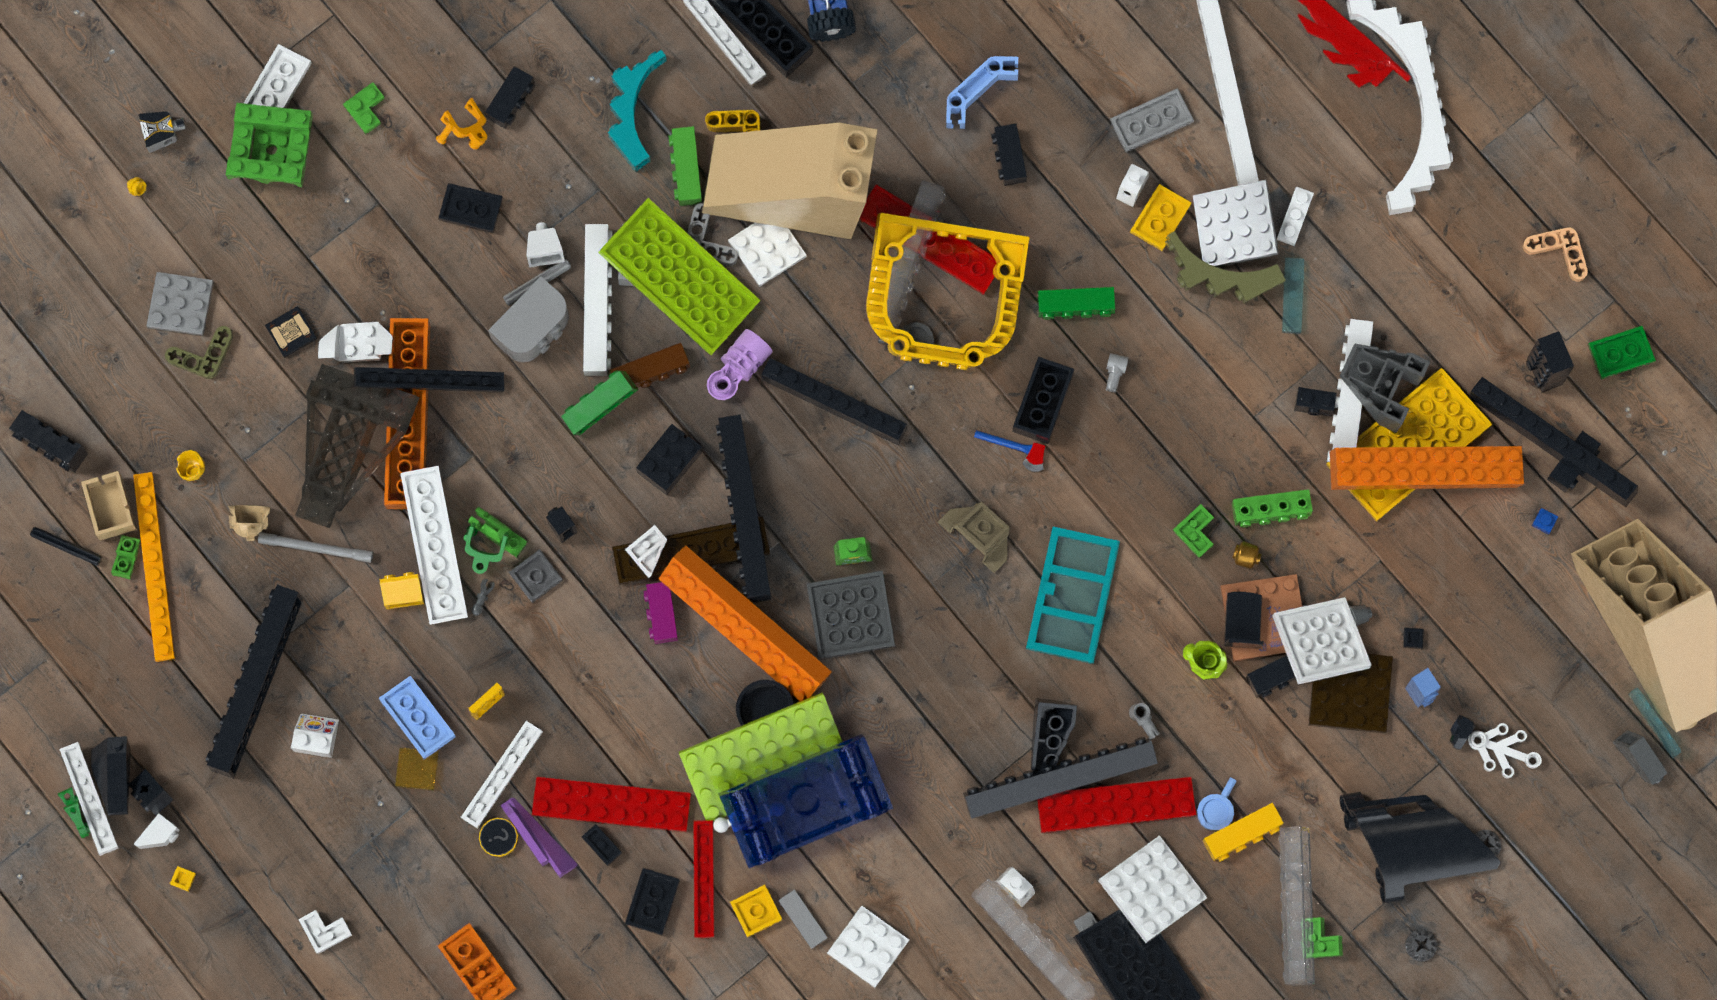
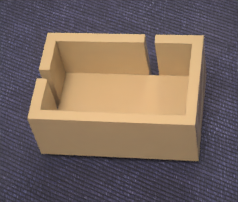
M119 471L103 475L102 479L106 483L103 485L98 477L81 482L94 531L100 541L137 530L133 514L130 511L131 506L124 481Z

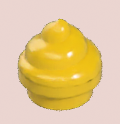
M135 177L127 181V189L130 194L141 196L146 190V183L142 178Z

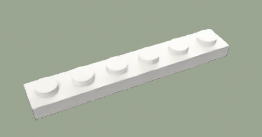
M683 0L686 7L751 87L766 77L764 70L707 0Z
M528 721L524 723L461 816L463 820L475 828H479L543 731Z
M76 742L61 748L60 752L99 855L101 856L118 849L79 743Z

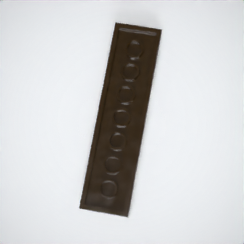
M762 516L758 517L764 556L770 555V549ZM728 523L665 536L667 541L649 578L625 551L632 543L613 546L612 550L619 585L660 577L672 558L684 546L690 548L710 567L737 562L736 550H740L739 543L734 541L733 532H737L736 525Z

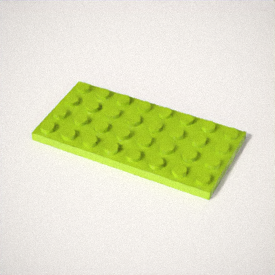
M649 198L598 252L710 355L718 349L761 301Z
M823 693L678 752L705 820L713 821L851 764Z

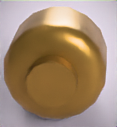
M1243 541L1240 545H1236L1232 559H1235L1236 565L1252 569L1255 564L1259 565L1262 554L1258 553L1259 547L1257 545Z

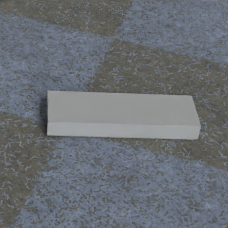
M795 889L778 900L811 949L828 939Z

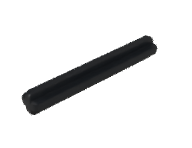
M33 527L31 530V537L96 566L99 565L102 559L100 555L42 529Z

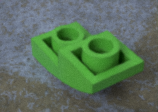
M121 535L116 550L117 556L111 570L113 576L131 579L138 555L140 539Z

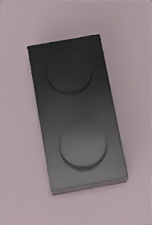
M596 824L581 837L607 866L622 854Z

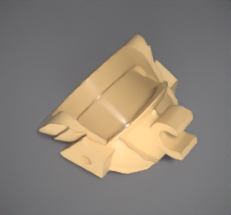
M228 505L229 511L232 514L229 515L230 529H234L241 537H246L247 541H254L255 536L259 535L263 529H267V515L271 507Z

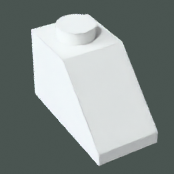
M158 813L134 845L139 849L167 846L178 838L180 830Z

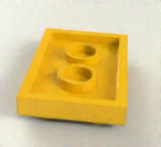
M1159 184L1131 228L1130 233L1163 251L1166 246L1167 235L1177 229L1192 203Z

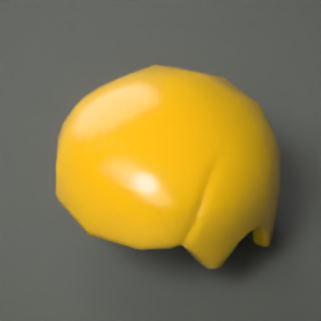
M187 450L177 457L178 466L176 470L183 480H198L205 472V461L197 451Z

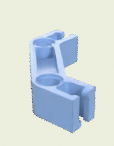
M990 57L953 90L947 98L946 128H953L952 120H950L951 114H961V120H958V124H960V129H965L966 109L996 81H1017L1018 70L1006 71L1003 70V67L1014 66V68H1018V57ZM996 65L999 67V70L992 71L990 67ZM954 100L961 102L959 106H953L951 103Z

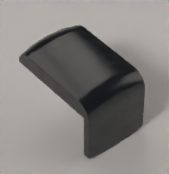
M1251 592L1227 593L1224 646L1260 649L1263 646L1264 641H1260L1262 595Z

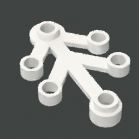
M1501 723L1497 728L1485 733L1478 730L1473 731L1468 737V744L1472 749L1479 751L1484 761L1483 767L1488 772L1495 769L1496 763L1490 759L1486 748L1494 751L1502 768V776L1507 779L1514 775V769L1509 765L1505 755L1525 762L1527 767L1535 769L1541 764L1542 759L1538 753L1531 752L1525 754L1507 747L1516 742L1522 743L1526 740L1527 734L1523 730H1519L1515 735L1497 743L1489 739L1497 735H1506L1509 730L1506 724ZM1500 726L1505 727L1506 731L1504 733L1499 731ZM1522 733L1524 739H1518L1517 734ZM1474 738H1480L1481 743L1476 744L1474 742ZM1534 758L1536 764H1531L1529 759ZM1491 762L1493 768H1487L1486 763ZM1505 769H1509L1511 771V775H1506Z

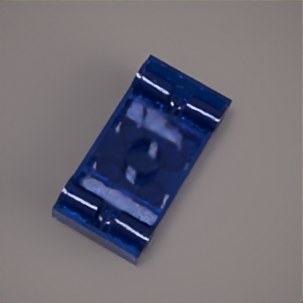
M863 734L718 793L748 868L767 863L780 855L862 821L880 816L893 809Z

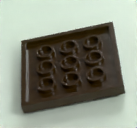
M1367 654L1371 662L1369 669L1312 681L1309 726L1386 734L1393 656Z

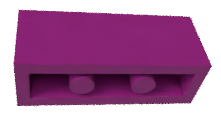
M662 582L646 584L647 590H644L643 593L645 602L649 601L650 609H646L647 620L652 622V628H649L650 639H654L655 644L678 641L671 590Z

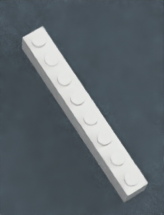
M585 224L583 364L585 376H607L608 370H611V358H608V351H611V340H608V333L612 331V324L608 322V315H612V304L608 303V296H612V285L608 284L609 278H612V267H609V262L598 253L613 236L608 224Z
M1350 319V325H1346L1345 336H1348V341L1343 343L1342 354L1346 355L1345 361H1341L1340 372L1354 344L1371 345L1372 321ZM1338 379L1337 390L1341 391L1340 397L1336 396L1335 408H1338V413L1333 415L1332 426L1336 427L1335 433L1331 432L1330 444H1333V449L1356 448L1362 403L1342 379ZM1328 451L1327 462H1330V451Z

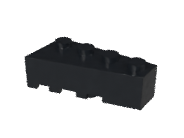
M21 410L9 427V430L13 433L11 435L19 442L22 440L29 443L27 446L35 452L40 450L44 453L43 456L51 462L56 460L60 463L59 467L67 472L69 470L76 472L88 455L82 445L77 442L74 443L65 435L60 436L55 429L48 425L45 427L43 422Z

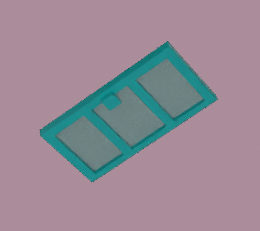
M1052 527L1026 650L1094 664L1120 541Z

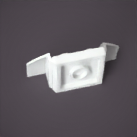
M379 322L337 325L319 340L318 359L334 358L343 363L380 361L381 355L392 354L393 336Z

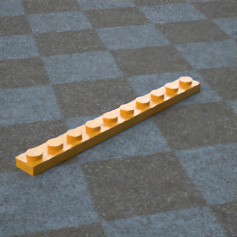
M152 472L134 474L133 479L155 661L174 660L175 652L154 476Z

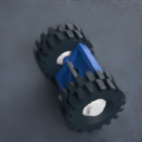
M808 0L811 15L807 18V24L811 40L816 42L819 40L820 42L836 41L840 38H847L846 36H851L852 33H855L854 14L851 9H848L847 0Z

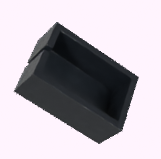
M671 424L638 464L636 471L667 496L703 452L702 446L689 436L686 438L685 433Z

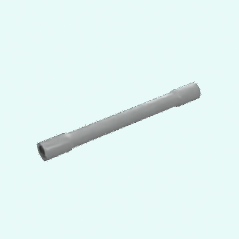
M264 532L259 533L258 543L306 550L372 563L373 560L372 551L315 543Z

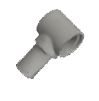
M1110 353L1106 368L1108 370L1107 373H1109L1106 385L1107 391H1117L1120 376L1123 373L1125 374L1129 357Z
M1138 703L1130 707V718L1136 721L1139 726H1142L1150 740L1160 734L1151 720L1152 717L1147 704ZM1137 707L1143 710L1142 717L1136 715Z

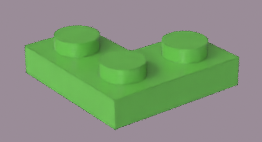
M372 82L343 103V106L362 131L367 134L381 124L371 111V108L384 100L385 97Z
M1200 504L1173 529V532L1198 558L1203 556L1214 545L1201 532L1214 517Z
M1324 918L1303 919L1304 958L1343 956L1342 936L1325 937Z

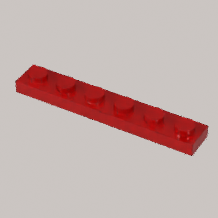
M713 820L693 821L694 938H714Z

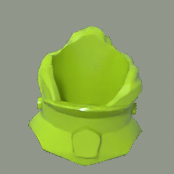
M1198 641L1195 645L1189 643L1183 649V657L1189 661L1191 670L1203 680L1219 678L1227 668L1226 653L1217 643Z

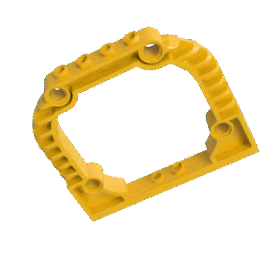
M879 213L877 215L866 300V312L871 328L882 341L888 344L889 352L894 356L901 357L900 360L912 361V359H918L919 363L922 364L937 362L938 366L949 367L950 364L956 365V369L967 370L968 367L973 368L980 365L985 358L1000 352L1008 344L1014 333L1021 284L1024 279L1029 237ZM916 229L937 232L938 236L944 237L952 234L956 235L957 239L967 240V237L988 240L987 249L991 252L997 263L994 266L993 274L995 278L1000 280V291L995 324L991 334L983 343L970 342L959 349L915 342L912 335L907 331L893 327L887 311L892 265L901 259L904 253L902 245L916 234ZM889 248L896 249V257H891L889 255ZM1001 266H1006V267H1007V269H1008V274H1007V275L1001 274V272H1000V267H1001ZM895 341L902 343L903 348L901 351L895 349ZM970 353L976 354L977 361L975 363L969 360Z

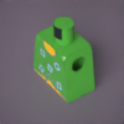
M866 537L839 540L834 545L836 566L872 561L870 542Z

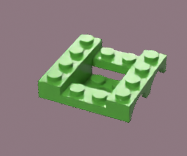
M236 103L235 125L230 157H228L226 168L227 179L249 178L261 183L286 182L303 187L313 119L312 112L308 110ZM254 127H255V136H254V143H253V149H252V156H251V159H250L251 147H252V140H253V134H254ZM271 146L277 148V152L273 155L267 153V149Z

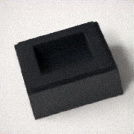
M1404 628L1403 648L1423 649L1424 629Z

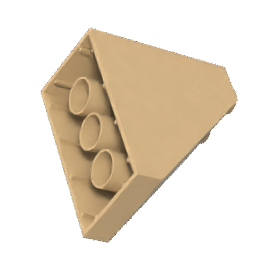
M830 123L715 135L702 213L851 239L866 204L877 129L844 123Z
M1639 519L1571 553L1578 575L1657 713L1675 732L1693 728L1699 720L1717 712V606L1712 590Z

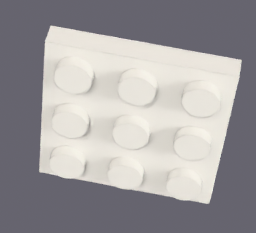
M753 223L728 239L729 244L737 251L738 257L759 287L807 257L788 228Z
M861 906L827 954L875 988L909 942V939Z

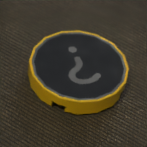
M495 818L483 825L480 830L479 841L487 854L503 857L514 851L518 841V834L510 821L503 818Z

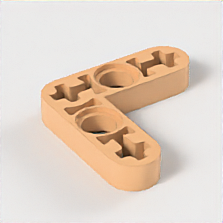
M1563 228L1541 233L1525 239L1523 250L1527 254L1534 255L1562 248L1570 278L1573 281L1581 282L1587 276V266L1578 234L1573 228ZM1566 233H1568L1569 236H1573L1571 238L1572 246H1569L1568 248H1566V246L1569 245L1568 238L1564 239ZM1553 237L1555 244L1552 246L1547 245L1545 238ZM1539 239H1541V244L1536 245L1534 249L1527 246L1530 241L1533 244H1537L1540 241ZM1575 250L1578 252L1579 257L1571 259L1568 252ZM1578 262H1581L1577 265L1578 270L1583 271L1581 277H1579L1578 274H1574V272L1576 271L1575 264Z

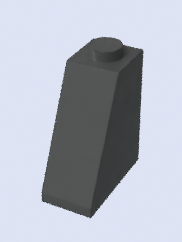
M1627 730L1613 741L1617 749L1645 782L1652 785L1657 784L1667 774V771L1643 736Z

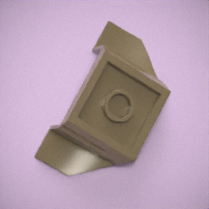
M983 502L977 503L973 507L950 509L938 521L950 534L956 529L985 555L982 563L993 573L1007 561V537L1010 527Z

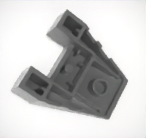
M1354 344L1340 373V378L1379 425L1396 433L1402 426L1409 411V408L1392 400L1401 378L1417 386L1423 379L1430 362L1413 353L1407 352L1404 354L1398 353L1396 350L1389 349V351L1378 349V347Z

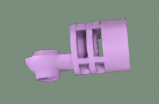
M745 329L734 342V345L721 357V361L725 366L711 374L707 380V389L710 395L718 400H726L734 396L742 379L749 381L751 375L771 355L773 351L770 346L757 334ZM720 383L728 385L724 390L719 389L717 386Z

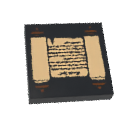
M298 306L265 325L284 358L317 340Z

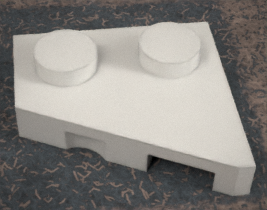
M654 525L628 546L625 551L649 578L667 539Z

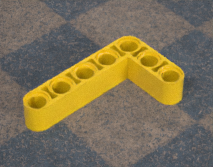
M754 110L712 111L705 118L706 126L711 132H750L761 130L759 114ZM732 118L738 120V122L734 125L728 123V121ZM750 118L757 120L754 124L747 123V120ZM712 119L719 120V123L716 125L709 124Z

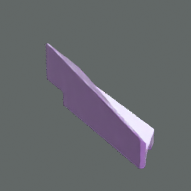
M510 798L500 805L542 867L550 863L559 878L577 867V863L515 798Z

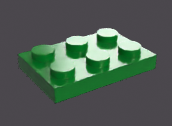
M1643 326L1588 343L1601 380L1656 361Z

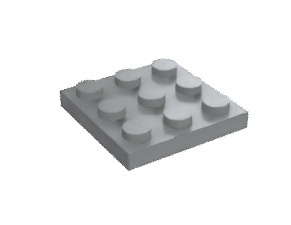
M157 272L146 327L204 336L213 280Z

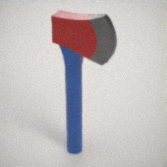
M976 430L975 438L1027 454L1028 456L1022 463L1027 470L1032 472L1043 470L1045 445L1035 442L1033 445H1025Z

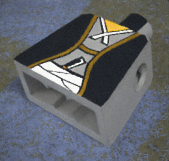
M168 111L138 114L146 148L149 153L177 141L175 132L186 129L183 118L172 120Z

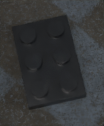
M448 183L438 219L494 233L503 196Z
M642 868L625 925L663 936L680 879Z

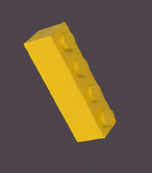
M1272 802L1205 837L1203 843L1212 860L1218 859L1221 862L1230 857L1229 853L1233 851L1238 853L1246 849V844L1252 841L1254 844L1264 839L1263 835L1269 832L1271 835L1279 832L1284 822Z

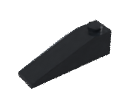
M1036 698L1030 770L1036 772L1042 770L1041 767L1057 765L1061 752L1066 746L1067 739L1075 726L1077 705L1057 700Z
M127 736L106 738L91 750V769L108 816L128 814L131 748Z

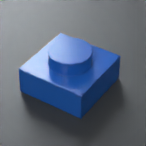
M1541 508L1532 526L1549 535L1558 516Z

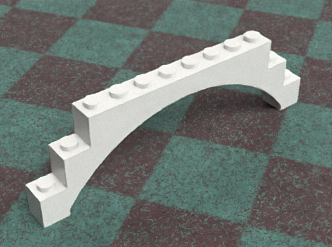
M1347 0L1346 4L1350 20L1355 19L1368 26L1387 41L1403 60L1416 86L1421 108L1419 147L1415 159L1403 180L1393 191L1388 192L1386 195L1389 215L1411 212L1414 205H1416L1415 195L1411 193L1430 190L1434 183V175L1430 171L1449 169L1451 162H1453L1452 151H1448L1447 146L1449 144V135L1444 131V126H1446L1445 117L1440 112L1442 101L1440 97H1437L1436 92L1438 91V82L1433 78V73H1435L1434 63L1430 62L1429 58L1431 48L1429 44H1426L1425 39L1427 38V29L1423 27L1422 21L1402 24L1401 14L1397 13L1396 7L1376 10L1375 0Z

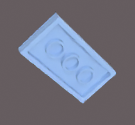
M411 676L379 697L380 702L423 759H426L456 737Z

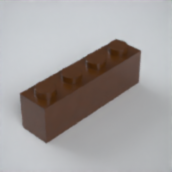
M678 343L613 368L610 372L613 373L616 370L626 371L637 388H646L651 386L654 381L669 379L672 374L677 373L679 375L685 373L690 368V364L682 343Z

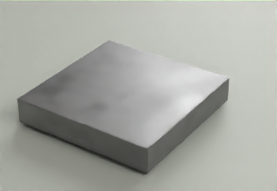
M540 549L509 572L531 603L563 581Z

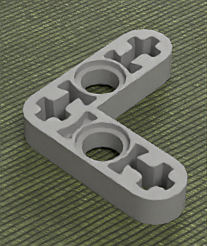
M703 203L697 204L693 209L687 234L699 245H703L705 250L714 248L716 254L713 257L720 264L726 266L734 265L738 260V254L734 248L704 241L710 214H703L702 222L698 221L699 212L697 211H701ZM694 226H701L703 231L701 234L696 235L692 232V228ZM719 250H722L724 255H728L731 252L734 258H730V261H728L726 256L721 255V259H718Z

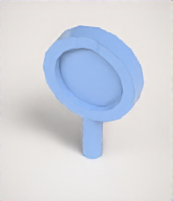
M1229 778L1221 795H1208L1199 803L1197 818L1205 829L1213 832L1219 831L1232 822L1234 808L1227 798L1236 783L1235 779Z

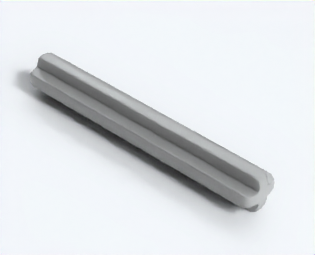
M565 259V262L557 263L503 297L504 301L508 306L515 303L540 276L549 282L571 268L570 263L567 259Z

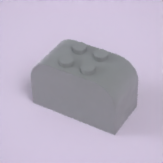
M540 276L488 330L491 340L515 361L529 362L534 360L540 353L544 354L549 349V344L553 340H558L563 334V330L569 320L565 299Z

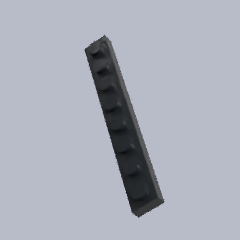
M355 367L354 387L504 392V372Z

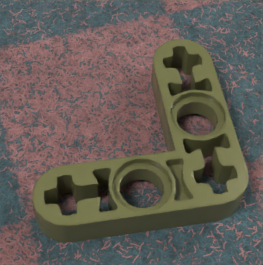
M227 326L217 328L204 358L177 347H170L165 352V359L172 366L206 379H213L218 374L229 349L233 333ZM226 331L228 338H223L222 344L225 345L223 347L221 344H218L221 341V336L219 334H223ZM214 348L221 349L222 353L219 357L211 355ZM176 352L178 357L183 358L182 364H180V359L174 358L172 360L169 355ZM190 358H194L197 361L196 365L192 368L186 366V362ZM210 358L212 361H214L211 366L213 372L209 371V373L206 374L205 367L209 368L211 362L208 359Z

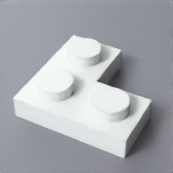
M317 910L299 919L317 954L352 936L343 918L325 927Z

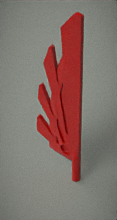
M1297 0L1307 7L1314 20L1312 22L1298 14V18L1307 33L1331 43L1340 53L1323 50L1324 55L1333 64L1351 65L1359 72L1347 75V78L1358 88L1368 83H1372L1377 87L1393 70L1406 82L1411 80L1412 76L1325 0Z

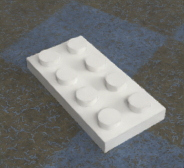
M278 44L244 104L286 108L312 62Z

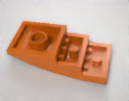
M470 923L438 945V948L475 1000H503L517 990Z

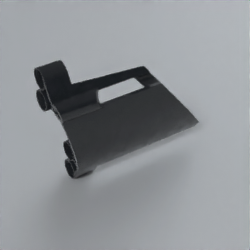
M1361 792L1340 795V806L1344 812L1346 830L1360 829L1377 862L1378 867H1376L1375 874L1377 882L1380 884V897L1383 903L1404 900V885L1494 870L1499 867L1500 860L1462 822L1445 808L1436 806L1427 795L1365 801ZM1416 802L1424 811L1392 816L1386 807Z

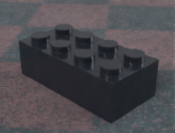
M1559 331L1537 339L1526 361L1529 371H1532L1535 376V386L1537 389L1540 388L1542 393L1563 385L1574 367Z
M1038 356L1012 432L1049 444L1074 375L1073 368Z

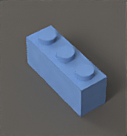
M1429 668L1412 677L1405 689L1417 707L1423 705L1425 708L1434 702L1436 696L1439 695L1438 691L1441 686Z

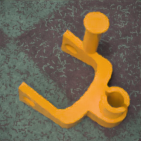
M473 98L469 99L465 108L477 119V122L472 126L460 128L448 110L445 111L440 120L446 127L436 137L439 144L446 143V139L451 131L458 138L468 136L470 139L469 146L472 149H478L485 143L487 134L482 127L486 123V118Z

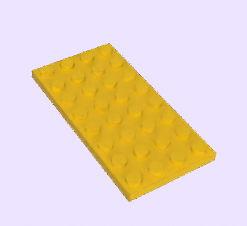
M1440 368L1399 402V404L1409 408V411L1402 426L1396 433L1375 422L1358 436L1356 448L1467 447L1490 428L1492 423L1443 368ZM1327 462L1326 465L1330 469V462ZM1351 489L1349 491L1377 522L1415 489Z

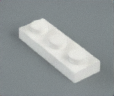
M1299 187L1295 188L1277 240L1295 246L1311 203L1313 192Z

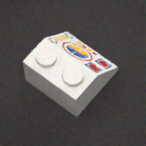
M300 714L294 729L291 749L298 753L332 758L339 720Z

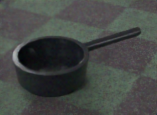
M758 680L750 683L741 691L736 702V715L742 726L789 707L794 703L788 690L780 683L772 680Z

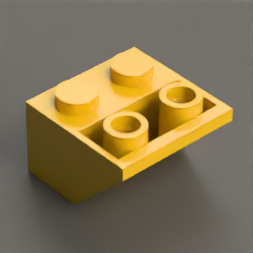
M407 572L400 577L386 575L384 579H379L386 609L424 604L422 582L418 574Z

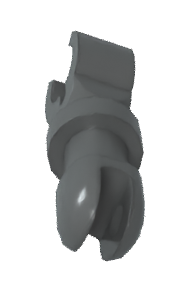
M483 579L481 582V592L477 594L476 597L478 599L472 607L474 615L478 616L482 613L484 602L488 600L487 595L495 586L494 582H490V586L487 588L486 582L488 579Z

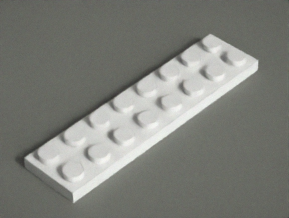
M439 466L400 473L429 624L467 618L468 615Z

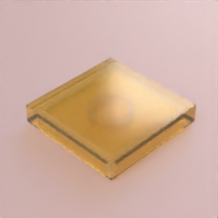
M400 748L395 786L434 791L439 752L436 751L426 759H423L416 749Z

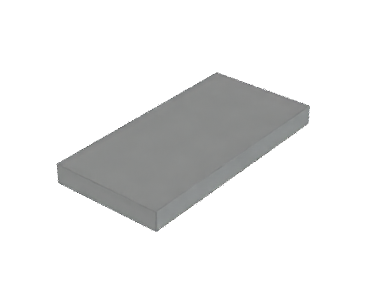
M1177 88L1110 118V122L1127 153L1194 123V119Z

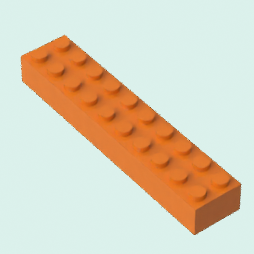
M390 318V334L393 336L392 354H389L388 368L429 370V319ZM388 389L384 505L386 509H407L400 473L426 468L428 390Z
M1522 446L1334 448L1329 452L1331 490L1518 488L1524 484Z
M684 546L672 558L659 577V580L776 682L783 685L798 701L801 702L813 697L832 671L687 546Z

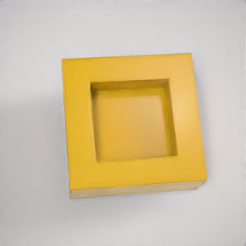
M177 866L170 885L189 892L196 873Z

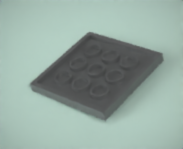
M883 571L807 583L819 660L895 647Z

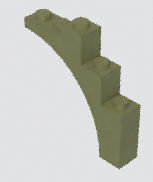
M1175 231L1166 237L1167 241L1165 243L1169 251L1174 252L1176 256L1174 258L1175 263L1179 268L1182 267L1183 269L1178 272V278L1176 279L1181 288L1184 287L1185 291L1206 281L1207 284L1205 286L1209 294L1217 297L1235 287L1234 293L1239 301L1242 300L1243 304L1286 281L1278 264L1251 272L1228 271L1214 267L1195 256L1181 242Z

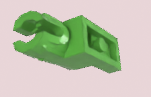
M478 507L475 512H477L476 515L485 521L484 525L473 516L469 518L468 523H476L475 528L499 547H501L503 535L505 532H508L509 537L505 551L517 558L528 542L497 518Z

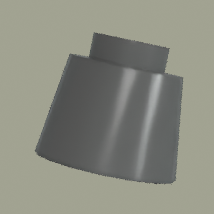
M1366 605L1349 606L1356 626L1369 622V619L1372 618L1370 607H1366Z

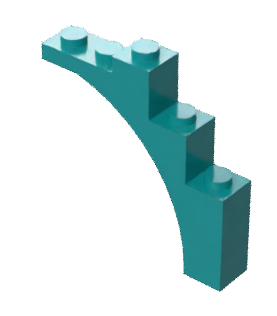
M662 50L651 53L646 61L637 63L632 68V71L626 65L623 68L616 69L611 76L612 82L621 92L622 96L618 95L611 100L610 109L620 121V124H614L609 129L608 136L635 172L651 162L650 156L642 146L635 129V106L641 87L653 70L667 61L666 55Z

